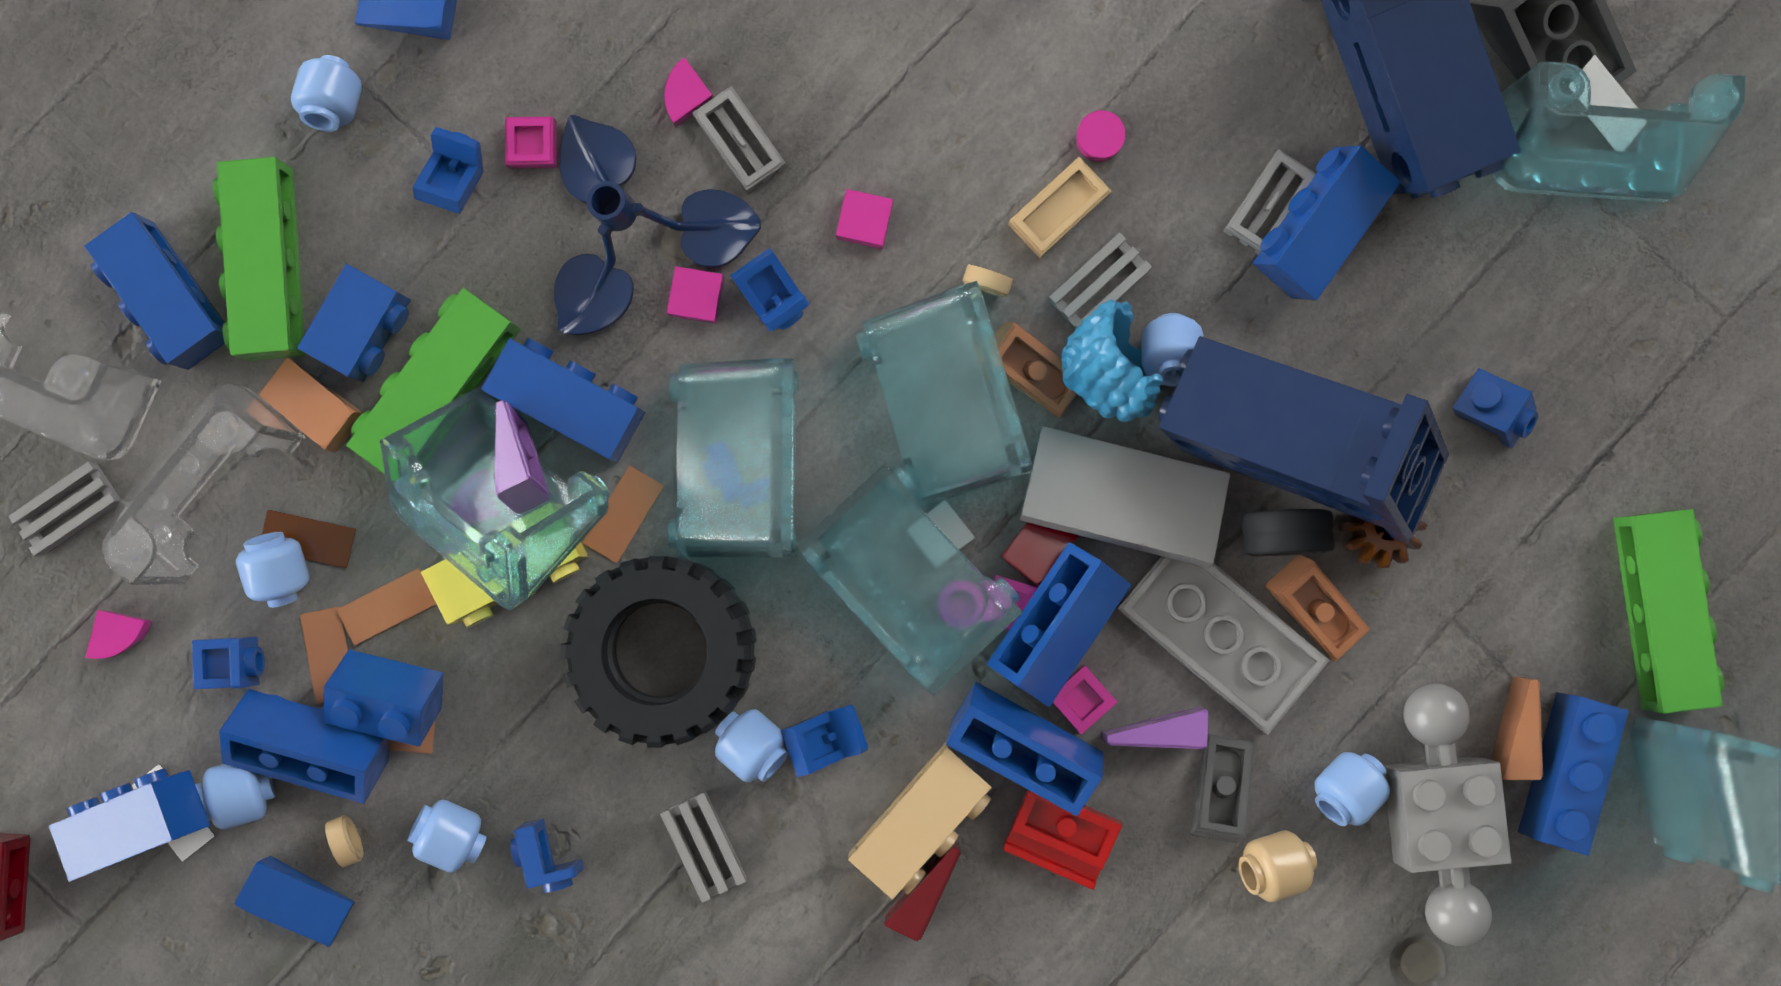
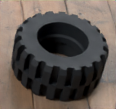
M649 556L647 558H634L620 563L621 566L613 570H606L596 577V583L590 589H584L575 602L578 604L575 613L567 616L563 628L569 631L567 643L561 644V659H567L569 672L563 673L567 688L574 687L579 697L574 703L581 713L589 712L596 719L593 724L604 733L612 731L618 734L619 741L631 745L637 742L646 743L647 748H663L667 744L676 743L680 745L692 741L694 738L704 733L706 734L722 722L734 710L740 699L744 697L750 685L748 682L751 673L755 670L757 656H754V643L757 642L755 627L752 628L748 617L750 612L745 602L741 601L734 592L735 588L726 579L716 575L713 569L703 564H698L684 558L668 556ZM656 603L671 604L688 612L700 625L705 636L707 648L705 664L696 681L683 692L664 697L651 696L634 688L623 675L616 655L618 633L626 619L638 609Z

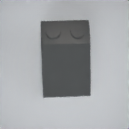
M1473 0L1470 2L1488 43L1554 128H1561L1585 110L1567 86L1594 55L1597 56L1618 84L1637 71L1606 0Z

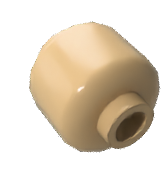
M1288 830L1249 841L1243 851V857L1239 859V872L1245 887L1251 894L1258 895L1267 902H1277L1308 891L1313 883V870L1317 868V858L1310 844L1305 841L1302 842L1296 834Z

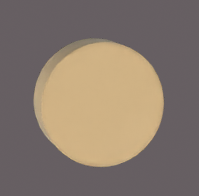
M970 264L967 265L962 280L969 287L1004 298L1009 295L1013 279Z
M342 815L327 821L325 824L326 837L337 863L342 868L361 861L364 854L358 830L351 818Z

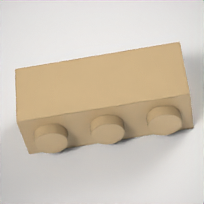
M945 742L849 851L848 860L892 900L901 890L905 894H909L925 876L926 871L921 867L933 853L938 857L943 856L957 840L959 835L954 831L955 828L966 816L974 820L988 805L991 797L986 793L992 788L989 780L952 747L946 745Z

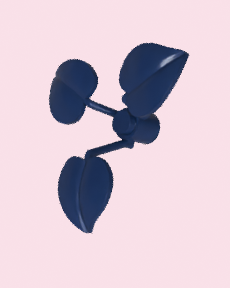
M570 115L564 129L560 147L561 178L567 191L577 200L587 203L589 212L601 223L598 233L602 236L606 261L604 262L594 254H581L569 259L562 266L554 286L558 330L567 335L595 333L617 322L628 310L634 294V283L628 273L613 268L616 256L611 233L612 231H623L629 228L637 216H643L675 231H684L681 237L683 252L697 265L708 268L729 264L746 249L761 229L759 216L744 200L731 193L715 189L695 192L684 200L682 205L684 222L672 220L645 208L641 203H635L621 187V185L630 180L635 171L637 156L633 143L623 132L612 126L592 122L576 115Z

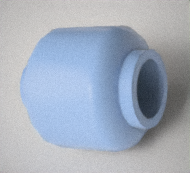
M324 55L321 58L304 61L298 69L291 94L292 107L299 114L300 120L309 127L325 132L336 131L339 127L350 124L356 115L362 92L361 80L349 68L348 63L339 57Z
M1179 313L1163 314L1149 322L1143 329L1140 340L1141 365L1145 375L1159 374L1163 377L1162 385L1177 386L1181 378L1179 368L1184 354L1187 350L1194 349L1199 336L1204 337L1201 326L1194 319Z
M283 532L267 533L245 541L243 544L245 549L236 558V567L246 596L253 601H267L268 607L271 608L284 606L298 599L296 592L303 589L310 579L300 543L292 538H285Z
M757 709L747 710L740 715L734 711L731 712L718 725L715 734L719 737L715 747V756L745 782H753L757 779H760L762 782L767 781L777 772L788 756L781 729Z
M1352 752L1341 753L1315 780V792L1317 794L1315 803L1328 819L1340 826H1346L1347 824L1363 825L1369 821L1390 796V787L1384 777L1387 774L1386 769L1375 757L1365 753L1360 756Z
M226 764L208 768L204 772L202 782L195 784L208 820L212 821L217 828L222 830L262 819L267 811V800L276 797L271 777Z
M441 799L435 802L432 807L428 805L423 806L413 824L407 841L413 843L412 852L416 859L443 871L453 873L459 870L465 861L472 864L475 863L485 844L486 836L479 833L481 818L477 813L448 800Z

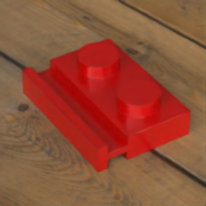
M1027 789L1011 825L1010 832L1003 843V850L1094 890L1098 875L1104 868L1122 828V823L1120 820L1084 805L1079 815L1075 816Z

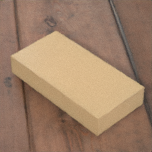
M1078 157L1012 217L1008 225L1041 259L1100 205L1112 191Z

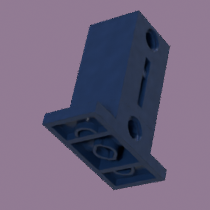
M1320 0L1378 160L1401 182L1393 194L1409 193L1411 199L1430 194L1431 198L1439 197L1460 188L1458 179L1475 174L1476 178H1481L1498 172L1506 167L1504 159L1522 152L1469 0Z
M1199 336L1194 349H1189L1184 354L1179 368L1181 378L1174 394H1169L1165 398L1159 412V421L1161 422L1159 428L1182 452L1384 527L1391 538L1410 545L1449 456L1428 400L1406 394L1403 403L1399 404Z

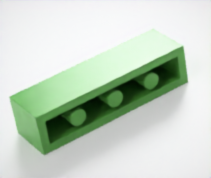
M277 157L217 162L218 177L213 181V194L216 203L220 206L221 225L216 229V240L224 260V273L220 275L219 279L220 292L227 305L228 320L224 322L222 329L224 343L230 349L231 356L247 361L304 357L306 353L297 348L305 332L293 168Z
M462 288L458 295L456 293L452 294L445 300L438 312L439 321L430 333L425 332L416 339L409 351L410 360L401 372L396 371L387 378L380 389L381 399L372 411L368 410L361 414L351 428L353 436L346 446L392 480L408 483L492 370L508 339L514 340L521 330L520 327L465 288Z
M1670 510L1613 518L1641 710L1665 714L1723 706L1721 693L1724 690V677L1721 669L1716 664L1714 650L1717 629L1713 619L1709 616L1706 595L1709 592L1710 583L1708 574L1701 563L1699 546L1702 543V530L1699 522L1694 517V510Z

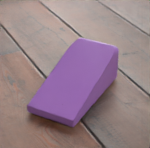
M501 400L496 403L495 491L498 499L514 513L521 514L550 500V492L527 421L508 402Z
M1196 707L1102 731L1101 739L1112 746L1204 749V747H1207L1208 710Z

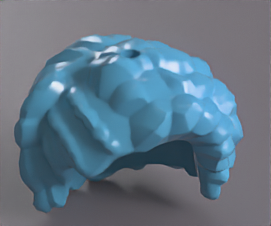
M1111 299L1099 304L1098 308L1091 315L1083 319L1080 326L1068 337L1067 345L1063 348L1061 355L1062 379L1070 391H1074L1079 396H1082L1086 404L1092 409L1097 410L1103 418L1116 417L1119 421L1128 422L1136 417H1147L1152 409L1155 408L1157 394L1160 393L1163 377L1156 373L1151 376H1143L1141 370V350L1129 342L1131 336L1129 329L1134 319L1131 311L1132 306L1127 301L1120 304V302Z

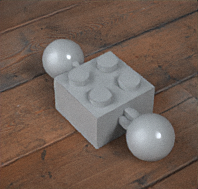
M1431 683L1417 688L1410 694L1403 712L1404 722L1408 731L1425 746L1426 761L1383 765L1387 772L1384 777L1390 787L1387 810L1392 856L1395 864L1411 873L1438 870L1440 885L1431 892L1425 906L1428 926L1435 936L1447 944L1470 946L1479 942L1488 933L1492 923V910L1486 896L1478 888L1471 885L1469 867L1511 864L1500 762L1481 756L1457 758L1455 742L1465 734L1470 721L1468 704L1464 697L1454 688L1445 684Z

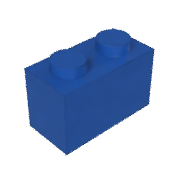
M346 263L297 348L345 376L364 382L367 376H372L381 366L385 356L383 348L391 334L398 333L406 323L409 315L407 307L411 299Z
M349 649L324 685V724L420 747L442 709L443 672Z

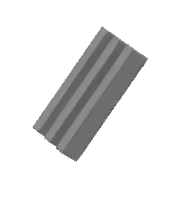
M732 86L692 112L698 124L748 194L755 190V186L759 183H765L771 179L772 174L787 168L781 155ZM727 102L731 103L771 160L765 166H763L722 106ZM713 112L755 170V173L750 176L747 175L707 118L708 115Z
M1278 149L1223 232L1229 236H1236L1240 239L1239 242L1246 247L1248 245L1256 250L1255 253L1259 255L1261 252L1260 245L1263 240L1256 236V233L1295 174L1303 178V180L1268 233L1274 228L1279 227L1289 213L1288 206L1293 197L1302 189L1307 188L1317 173ZM1280 164L1283 165L1287 170L1247 229L1244 228L1240 223Z
M1120 232L1048 298V301L1075 329L1080 326L1083 319L1091 315L1098 308L1099 304L1111 299L1117 301L1152 269V266L1147 261L1144 262L1138 255L1139 252L1133 246L1130 247L1127 244L1126 238ZM1117 249L1123 256L1074 301L1067 305L1062 299ZM1130 263L1136 270L1084 318L1080 319L1075 312Z
M88 461L8 515L13 524H18L22 529L19 531V534L23 540H29L32 546L29 549L34 556H44L123 501L97 462ZM93 478L94 481H92L87 486H85L84 488H82L81 490H79L78 492L64 500L62 503H60L59 505H57L56 507H54L53 509L39 517L37 520H35L34 522L31 520L39 513H41L42 511H44L45 509H47L48 507L62 499L64 496H66L67 494H69L70 492H72L73 490L87 482L89 479ZM100 491L102 492L103 498L43 538L40 533L41 531L78 508L79 505Z
M706 791L660 814L702 903L710 900L717 894L728 891L729 888L741 885L747 881L748 878ZM697 806H700L732 874L727 878H724L692 811ZM680 814H682L712 877L714 884L708 886L676 818Z

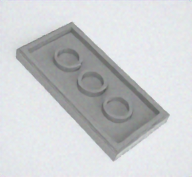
M1042 426L1020 521L1210 568L1214 564L1230 473Z
M1159 556L1116 607L1126 618L1266 735L1273 730L1330 661L1215 563L1210 568Z

